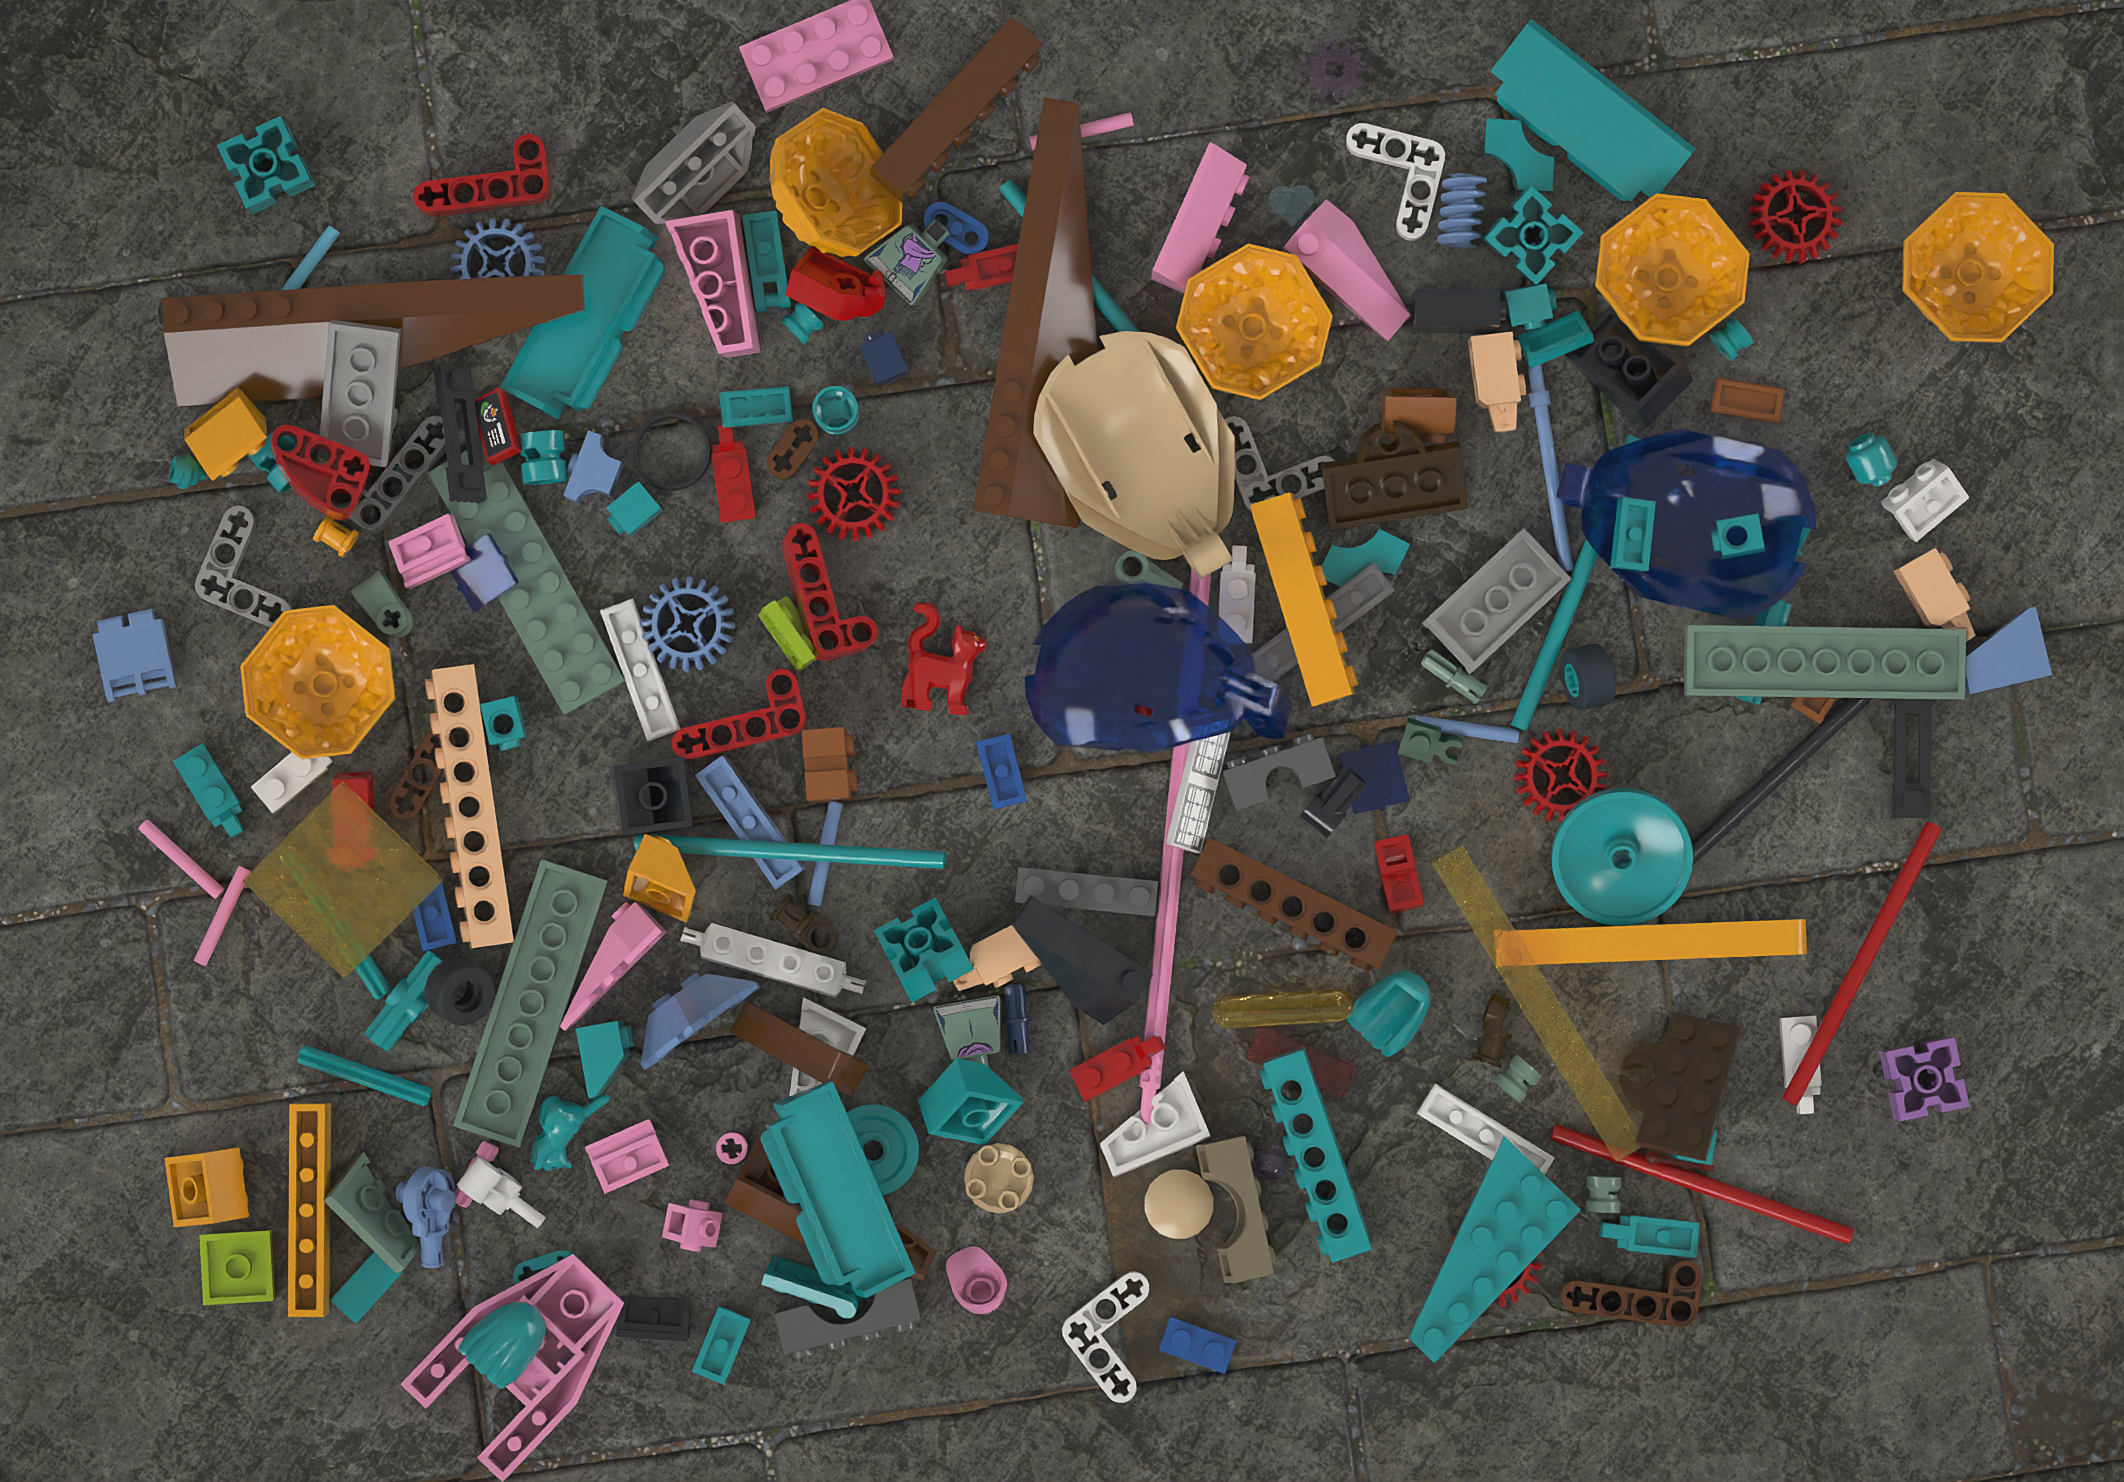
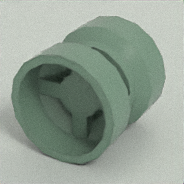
M1516 1054L1509 1062L1510 1068L1505 1073H1500L1494 1082L1520 1104L1527 1096V1090L1530 1085H1536L1543 1077Z
M1586 1176V1187L1590 1190L1589 1198L1585 1201V1211L1620 1213L1621 1202L1617 1198V1191L1621 1188V1177Z

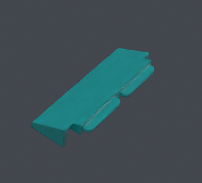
M1532 19L1526 24L1490 71L1504 82L1495 93L1498 96L1497 101L1499 105L1515 118L1521 120L1524 125L1552 146L1560 145L1567 151V157L1572 163L1619 200H1629L1631 202L1640 190L1650 198L1656 193L1660 194L1696 149Z
M600 206L563 275L582 274L584 276L585 310L544 324L534 325L500 388L557 420L566 405L578 412L581 409L589 408L622 351V343L619 340L624 331L629 332L634 329L665 273L664 260L651 252L659 238L645 227Z
M827 1081L774 1102L773 1105L779 1120L766 1124L767 1130L761 1134V1143L786 1200L790 1203L799 1202L802 1211L796 1217V1223L822 1282L828 1285L835 1284L841 1286L850 1281L856 1295L868 1298L915 1274L833 1081Z

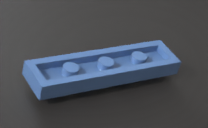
M726 754L695 775L740 840L787 842ZM753 858L775 890L806 869L799 860Z

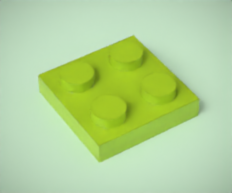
M272 1230L199 1235L203 1305L276 1300Z

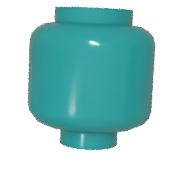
M1870 432L1857 437L1849 443V450L1846 453L1845 459L1860 484L1872 483L1874 487H1878L1892 479L1891 472L1896 468L1898 461L1884 436H1874Z

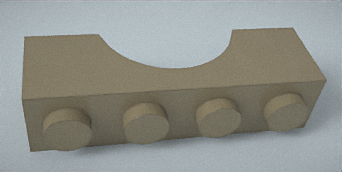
M1234 1136L1195 1145L1202 1179L1215 1182L1224 1187L1232 1196L1236 1206L1237 1220L1234 1231L1229 1239L1217 1248L1224 1283H1238L1274 1274L1273 1266L1276 1263V1258L1272 1246L1268 1245L1265 1231H1268V1220L1265 1212L1260 1209L1258 1197L1261 1196V1186L1258 1178L1253 1176L1251 1162L1254 1160V1154L1251 1144L1248 1141L1246 1142L1245 1136Z

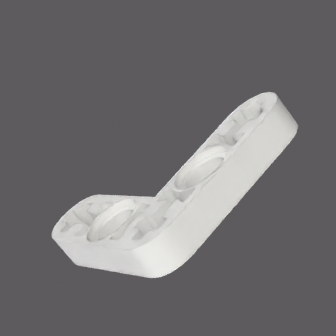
M1366 123L1354 125L1349 129L1346 136V146L1351 154L1409 169L1396 220V229L1403 239L1409 241L1420 239L1428 227L1445 161L1443 147L1433 140ZM1360 131H1364L1367 133L1366 138L1368 140L1377 141V134L1383 135L1384 138L1379 147V154L1373 153L1375 145L1365 144L1363 149L1357 148V141L1352 140V136H1358ZM1398 139L1402 141L1405 146V153L1401 157L1393 158L1387 154L1385 145L1389 140ZM1411 143L1418 145L1415 152L1426 153L1428 148L1433 149L1434 156L1439 157L1438 161H1432L1431 165L1427 166L1424 165V158L1415 155L1413 163L1406 161L1411 152ZM1417 181L1427 183L1430 187L1429 197L1424 200L1415 199L1411 194L1412 184ZM1406 202L1415 207H1427L1426 213L1422 210L1418 211L1416 221L1422 224L1421 228H1415L1413 233L1407 232V225L1402 224V220H1409L1413 209L1412 207L1406 208Z
M1136 1271L1127 1272L1070 1315L1064 1321L1062 1327L1065 1341L1107 1396L1118 1403H1124L1132 1399L1136 1392V1381L1101 1333L1148 1296L1149 1282L1142 1273ZM1131 1278L1134 1282L1140 1279L1143 1283L1140 1286L1141 1294L1137 1297L1133 1293L1129 1294L1124 1298V1301L1129 1303V1305L1122 1308L1119 1299L1110 1292L1117 1288L1119 1294L1127 1289L1126 1281ZM1102 1299H1109L1116 1306L1115 1314L1109 1319L1100 1318L1096 1313V1305ZM1074 1321L1078 1325L1083 1322L1087 1325L1084 1333L1089 1340L1094 1335L1099 1339L1098 1342L1089 1345L1084 1353H1081L1078 1349L1084 1346L1080 1337L1075 1336L1071 1338L1069 1336V1333L1072 1331L1070 1324ZM1097 1348L1106 1350L1110 1356L1109 1363L1103 1368L1093 1367L1089 1361L1090 1353ZM1115 1363L1121 1368L1114 1371L1116 1376L1121 1381L1126 1378L1130 1381L1127 1385L1129 1392L1126 1395H1123L1121 1392L1114 1394L1112 1389L1115 1385L1112 1379L1108 1376L1103 1381L1100 1375L1109 1372Z

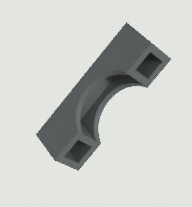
M1018 867L1015 902L1025 903L1031 895L1046 906L1155 916L1158 881Z
M910 1277L876 1293L869 1310L859 1318L851 1321L837 1322L829 1320L820 1315L810 1302L778 1310L774 1313L784 1355L792 1353L794 1359L814 1354L813 1347L826 1344L828 1350L846 1346L848 1345V1338L861 1336L862 1341L881 1337V1330L895 1327L896 1332L913 1329L916 1327L915 1321L922 1318L913 1280Z

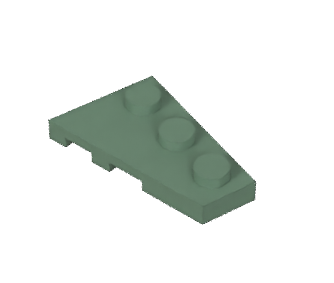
M362 1152L355 1157L323 1201L397 1274L407 1267L421 1246L416 1237L413 1236L401 1212L391 1207L383 1193L387 1190L381 1179L375 1180L367 1167L370 1161L365 1152Z

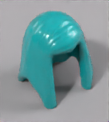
M1410 971L1392 973L1364 992L1355 1001L1346 1019L1356 1031H1361L1360 1035L1367 1042H1371L1373 1048L1381 1049L1384 1056L1390 1057L1410 1043L1424 1022L1431 1003L1430 989L1422 977Z
M527 1302L505 1304L475 1324L464 1337L458 1350L462 1355L467 1356L466 1360L474 1365L477 1371L482 1375H486L487 1380L499 1389H503L522 1375L537 1354L546 1333L545 1320L540 1311Z

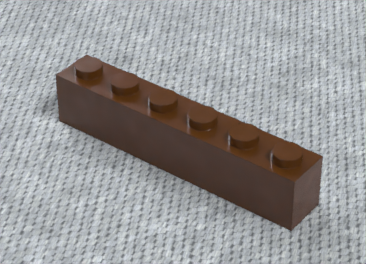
M1011 16L872 165L870 175L900 202L908 195L914 198L925 186L926 182L923 179L931 170L937 173L949 160L946 154L953 146L962 147L973 133L969 129L978 120L984 123L996 109L992 104L1001 95L1007 98L1019 84L1016 81L1018 76L1023 71L1029 74L1042 59L1039 54L1043 44Z

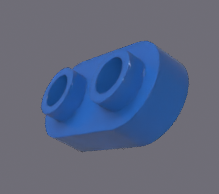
M945 202L934 203L925 211L923 219L925 228L939 215H944L948 218V223L944 227L950 234L943 241L945 244L965 255L980 253L986 249L989 242L988 231L978 220ZM970 232L978 235V241L972 245L965 241V236Z

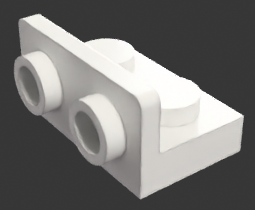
M1932 459L1920 465L1916 469L1915 474L1903 484H1899L1891 489L1888 496L1881 501V504L1886 510L1893 513L1909 538L1917 542L1969 499V496L1950 468Z

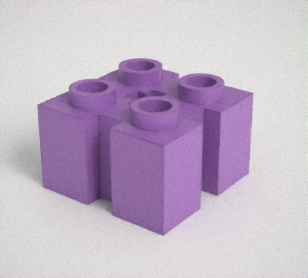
M1942 1037L1920 1042L1922 1051L1915 1052L1914 1046L1909 1045L1879 1051L1885 1079H1894L1896 1090L1888 1092L1894 1120L1904 1121L1928 1116V1106H1934V1110L1938 1112L1970 1107L1964 1079L1955 1078L1952 1067L1961 1065L1955 1037ZM1921 1071L1931 1076V1080L1926 1081L1927 1087H1923L1917 1081Z

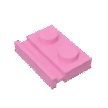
M446 514L388 541L399 573L403 575L404 586L408 589L417 587L471 562L464 549L466 546L455 517L452 514Z
M651 1119L585 1147L605 1194L670 1166Z

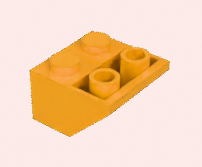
M239 387L184 429V440L212 481L219 475L226 477L232 473L239 465L237 461L247 453L250 456L257 453L266 444L265 439L267 438L266 417Z

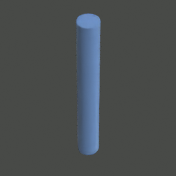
M1415 715V720L1441 727V733L1518 743L1519 729Z
M829 801L820 844L834 845L843 804ZM816 861L807 904L821 906L830 862Z

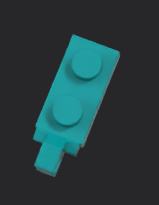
M204 743L173 761L202 811L214 827L222 824L230 838H235L246 831L236 816L243 811L239 805L241 802Z
M1620 1215L1619 1224L1600 1222L1599 1236L1617 1239V1247L1625 1248L1627 1251L1696 1258L1700 1223L1637 1215Z

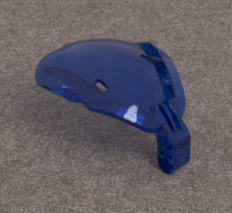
M1683 428L1644 438L1609 450L1598 459L1593 469L1577 464L1564 463L1556 494L1558 502L1582 510L1581 524L1586 540L1611 570L1639 597L1737 620L1756 615L1773 606L1795 586L1808 565L1794 562L1802 528L1816 530L1815 507L1806 480L1796 465L1781 450L1719 436L1713 437ZM1681 464L1686 467L1697 468L1695 476L1689 477L1677 473V465ZM1619 497L1656 501L1649 571L1642 572L1611 567ZM1759 514L1765 548L1764 552L1725 559L1722 557V551L1714 552L1711 531L1718 530L1716 521ZM1733 528L1727 534V541L1734 546H1740L1747 540V533L1741 528ZM1659 557L1673 561V567L1670 569L1664 565H1653L1654 559Z
M1151 583L1095 586L1065 603L1047 621L1033 645H1041L1037 658L1035 674L1025 676L1026 699L1035 722L1043 733L1056 745L1121 751L1128 748L1154 754L1190 742L1231 732L1240 725L1243 719L1251 725L1257 734L1263 737L1283 739L1286 735L1292 702L1283 688L1255 675V660L1249 647L1219 615L1189 591ZM1141 705L1153 708L1152 717L1134 713L1135 706Z

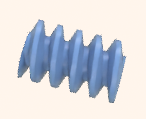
M1448 174L1452 178L1443 180L1442 187L1451 192L1442 194L1441 201L1449 206L1440 208L1439 212L1447 220H1443L1438 224V228L1446 233L1439 235L1437 242L1447 247L1477 248V246L1471 244V240L1481 238L1482 234L1472 230V226L1483 224V220L1473 215L1474 212L1484 210V206L1475 203V199L1484 197L1485 192L1476 189V185L1486 183L1487 179L1472 174Z

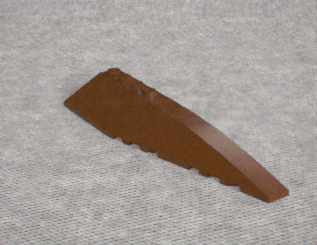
M1044 97L973 510L1078 528L1079 515L1033 434L1034 415L1038 398L1051 372L1067 355L1070 356L1075 366L1098 352L1079 104Z
M582 274L396 282L162 298L164 337L177 406L188 407L216 405L237 387L244 392L251 402L308 399L323 396L328 325L331 320L401 329L399 370L461 351V349L475 344L479 345L492 341L491 339L509 333L513 334L522 331L524 328L540 323L544 324L584 311L585 297L584 276Z

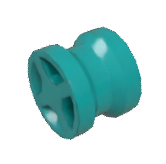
M800 302L795 305V311L791 315H785L780 320L803 345L809 341V335L813 331H819L824 327V324L806 305Z
M1730 317L1725 322L1723 329L1715 330L1709 335L1716 348L1729 361L1734 360L1738 356V351L1741 348H1748L1753 344L1749 333L1733 317Z

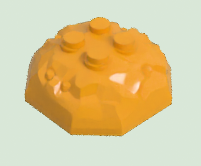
M821 108L776 138L771 150L770 182L773 199L776 201V208L783 213V222L795 232L800 241H805L808 245L817 247L822 253L828 252L840 257L857 256L902 225V202L870 175L872 165L884 153L862 122Z
M1955 192L1903 241L1902 291L1951 342L2001 343L2053 294L2054 244L2005 193Z
M1656 193L1600 237L1595 287L1639 341L1690 346L1744 304L1750 253L1706 199Z
M1248 243L1188 279L1176 330L1212 389L1262 400L1321 364L1333 315L1297 255Z
M335 605L284 611L240 666L246 716L302 760L352 754L396 699L390 648Z

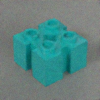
M281 116L255 127L258 136L250 140L243 134H240L217 145L228 171L235 177L240 175L242 180L234 184L245 208L251 214L277 204L275 195L282 191H285L292 197L316 186L305 161L299 154L292 155L291 151L297 149L298 146L287 122ZM265 159L273 163L272 168L268 172L260 170V168L264 167L262 162Z
M1526 186L1509 206L1515 212L1507 221L1504 217H1499L1481 239L1501 257H1506L1509 253L1516 257L1517 260L1512 266L1530 283L1537 285L1555 265L1549 259L1556 250L1560 253H1566L1584 232L1564 214L1558 213L1554 218L1547 212L1552 203L1533 186ZM1536 226L1539 229L1536 233L1539 240L1537 243L1530 241L1527 244L1524 232L1527 227L1533 229Z
M936 898L912 909L913 918L903 923L900 922L899 918H896L873 930L911 1002L937 990L934 982L945 976L950 983L974 970Z

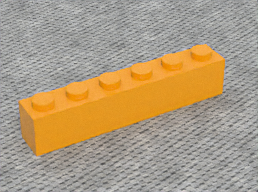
M1289 492L1251 504L1250 509L1312 707L1355 694L1353 687L1358 685V680L1353 666L1347 667L1343 657V653L1348 652L1343 633H1336L1332 620L1338 618L1332 598L1325 599L1322 586L1327 585L1322 566H1315L1311 554L1316 552L1317 549L1311 531L1305 533L1301 519L1306 518V513L1301 498L1294 499L1293 494Z
M293 1103L289 1106L288 1317H324L330 1314V1207L323 1200L331 1191V1103Z

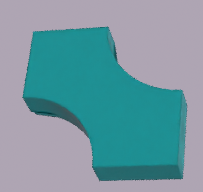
M1487 118L1485 123L1484 155L1497 158L1511 170L1515 179L1516 191L1522 192L1526 186H1533L1539 193H1552L1554 157L1541 154L1530 146L1523 134L1521 120Z
M1378 529L1371 540L1358 547L1343 548L1332 544L1322 564L1326 581L1341 588L1373 563L1377 565L1382 573L1395 576L1410 544L1381 529Z

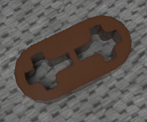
M807 419L794 421L769 454L767 466L775 478L780 480L792 478L816 447L819 441V431L812 421ZM806 427L811 428L809 434L812 440L809 443L803 441L797 449L794 448L793 445L798 438L794 433L797 428L804 430ZM789 450L794 452L789 459L792 468L789 471L783 469L780 473L777 472L775 458L777 456L784 458Z

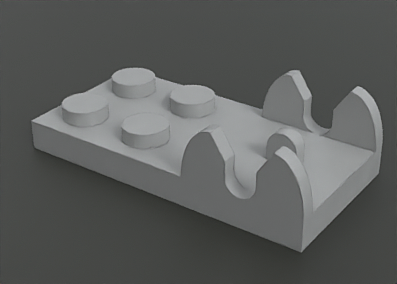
M331 320L328 325L320 436L362 452L369 459L370 465L388 467L395 449L392 433L398 417V411L395 409L401 329ZM319 449L318 458L330 459V455L326 450Z
M1523 528L1424 620L1422 624L1433 632L1462 663L1465 670L1471 674L1562 589L1571 578Z

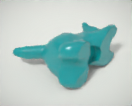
M607 1094L596 1097L583 1107L574 1102L563 1101L557 1096L546 1098L541 1103L538 1114L539 1123L542 1125L543 1131L535 1138L530 1154V1162L534 1163V1169L540 1170L543 1167L546 1171H551L562 1167L571 1168L572 1164L566 1156L567 1144L581 1128L584 1120L601 1106L608 1103L611 1097Z

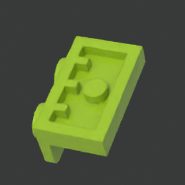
M786 596L778 602L774 600L763 607L758 615L796 671L799 672L817 659L812 654L814 651L813 645L804 634L799 612L790 598ZM818 640L819 645L824 649V647L822 646V644H821L820 641Z

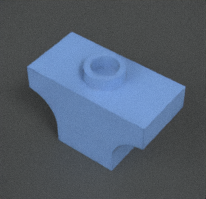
M588 430L580 453H573L567 468V472L571 473V477L563 495L566 499L580 504L581 500L590 493L597 492L610 497L613 496L624 464L606 455L603 447L604 438L601 435Z

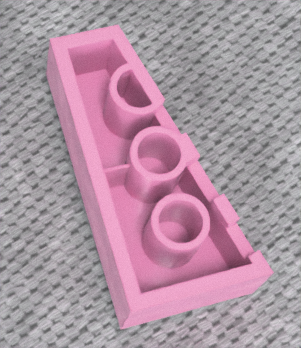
M734 210L665 221L676 245L679 258L690 279L689 282L701 306L702 314L718 353L726 358L760 353L741 215Z

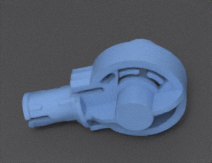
M429 1166L419 1168L408 1181L400 1182L396 1188L395 1195L397 1201L403 1203L404 1213L412 1223L413 1236L420 1237L421 1266L437 1268L444 1264L442 1236L448 1232L450 1214L456 1203V1186L453 1177L448 1171Z

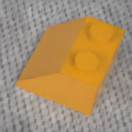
M239 1147L164 1158L174 1227L212 1224L249 1217V1201L243 1177L244 1164Z

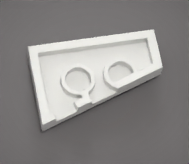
M803 997L799 1028L834 1048L853 1056L867 1028ZM793 1067L789 1096L822 1083Z
M1184 1071L1164 1090L1153 1097L1151 1102L1154 1106L1151 1112L1152 1124L1143 1123L1140 1119L1139 1110L1100 1143L1113 1177H1117L1211 1137Z

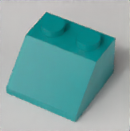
M624 1019L576 1028L588 1098L603 1094L630 1055L629 1047L634 1046V1037L631 1025L625 1026Z
M956 1058L919 1099L918 1103L929 1134L985 1145L1021 1106L1023 1099L985 1064Z

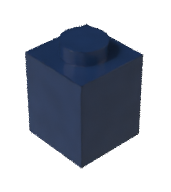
M879 330L864 337L866 343L861 344L860 348L877 387L909 374L892 332L885 334L883 330Z

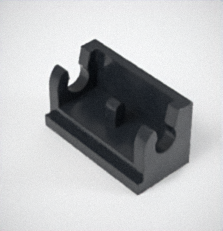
M631 1295L621 1296L624 1305L618 1315L616 1336L687 1342L689 1339L692 1300Z

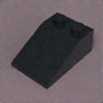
M1611 305L1589 326L1594 342L1564 354V357L1615 406L1645 430L1693 381L1685 360L1662 343L1639 341L1628 326L1620 320Z

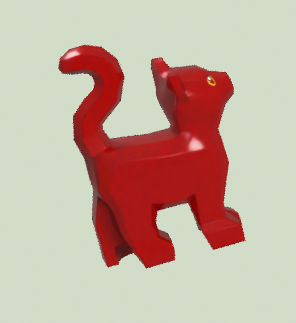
M929 602L916 603L913 610L925 615L926 622L914 629L908 640L909 672L902 686L901 707L932 711L934 702L929 698L932 687L947 689L949 714L968 716L969 707L964 703V695L972 680L973 661L980 653L986 650V639L978 636L975 632L962 629V625H957L954 636L951 639L952 656H944L926 651L923 648L922 642L936 632L940 625V613Z

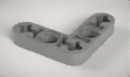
M1236 416L1224 419L1227 425L1233 423L1235 428L1241 427L1243 429V432L1239 434L1241 446L1248 442L1251 448L1241 449L1235 453V483L1242 501L1249 511H1251L1250 505L1257 503L1249 501V498L1253 496V489L1258 488L1261 493L1269 491L1272 488L1268 482L1275 481L1278 495L1286 494L1281 487V482L1288 475H1294L1301 481V489L1298 493L1293 494L1294 499L1303 498L1324 490L1322 477L1311 480L1314 487L1307 489L1306 477L1300 470L1307 468L1308 475L1318 471L1319 463L1335 461L1328 456H1320L1268 476L1247 423ZM1248 455L1255 460L1256 469L1253 473L1244 475L1237 470L1236 461L1241 456ZM1275 495L1269 496L1265 500L1273 498Z
M239 505L233 506L225 512L196 578L195 589L202 599L271 628L274 623L271 622L272 616L259 610V617L254 616V613L260 607L261 596H266L263 604L276 608L278 603L281 604L282 612L292 610V607L286 600L234 578L256 529L257 521L254 513L248 508ZM243 512L245 513L244 519L248 521V526L246 528L240 527L237 531L236 537L243 538L239 545L236 541L223 538L225 531L231 535L233 534L235 524L231 522L233 516L239 517ZM223 544H230L235 549V558L227 564L219 562L216 555L218 548ZM214 576H216V583L229 589L230 582L234 583V586L228 592L227 603L222 602L226 595L212 591L210 596L207 595L208 589L203 586L205 580L212 581ZM246 589L253 594L254 600L251 607L243 610L236 606L235 596L239 591Z

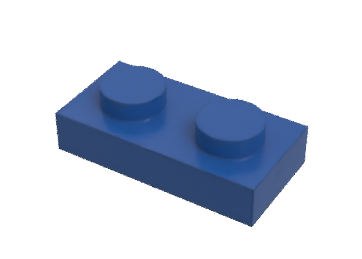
M1010 733L976 742L993 810L1027 802Z
M442 875L406 883L422 951L458 943Z
M1170 1316L1159 1351L1225 1374L1237 1340Z

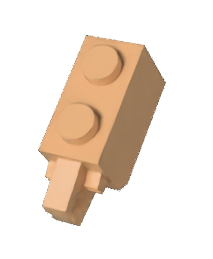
M1512 332L1471 336L1468 340L1475 402L1483 409L1488 408L1494 433L1513 431L1516 429L1517 405L1521 401V395H1526L1524 375H1518L1516 361H1521L1520 341L1513 340Z
M1934 548L1893 571L1924 626L1940 627L1941 629H1966V641L1975 636L1966 613L1970 609L1967 603L1970 601L1969 594L1962 583L1956 584L1950 574L1953 567L1943 552L1938 553L1937 549Z
M1012 925L973 944L969 954L971 957L969 961L974 970L953 980L958 991L982 983L985 986L993 983L994 987L997 988L1014 979L1011 972L1024 967L1027 973L1042 965V963L1032 953Z

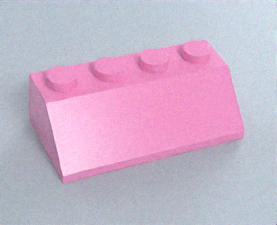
M1211 142L1209 143L1154 265L1151 280L1184 294L1188 279L1203 271L1202 266L1207 257L1214 258L1221 243V239L1216 238L1220 226L1228 227L1236 209L1230 206L1235 193L1242 196L1250 176L1244 174L1247 164Z

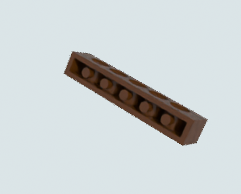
M1211 838L1207 839L1189 875L1196 879L1193 884L1194 886L1210 894L1216 888L1227 894L1226 902L1240 909H1244L1245 905L1248 904L1258 909L1256 914L1258 918L1275 925L1278 919L1290 925L1287 931L1290 934L1305 941L1310 935L1321 941L1319 948L1335 956H1338L1339 952L1342 951L1353 957L1350 962L1351 964L1367 972L1370 971L1371 967L1380 969L1398 931ZM1232 865L1238 870L1239 879L1234 885L1228 886L1220 881L1219 872L1223 866ZM1256 881H1264L1270 887V895L1264 901H1257L1251 895V886ZM1289 896L1298 898L1302 906L1300 913L1294 917L1287 916L1282 910V903ZM1320 912L1328 913L1333 920L1331 929L1324 933L1317 931L1313 924L1314 917ZM1354 927L1360 929L1364 934V941L1358 948H1351L1345 942L1346 932Z

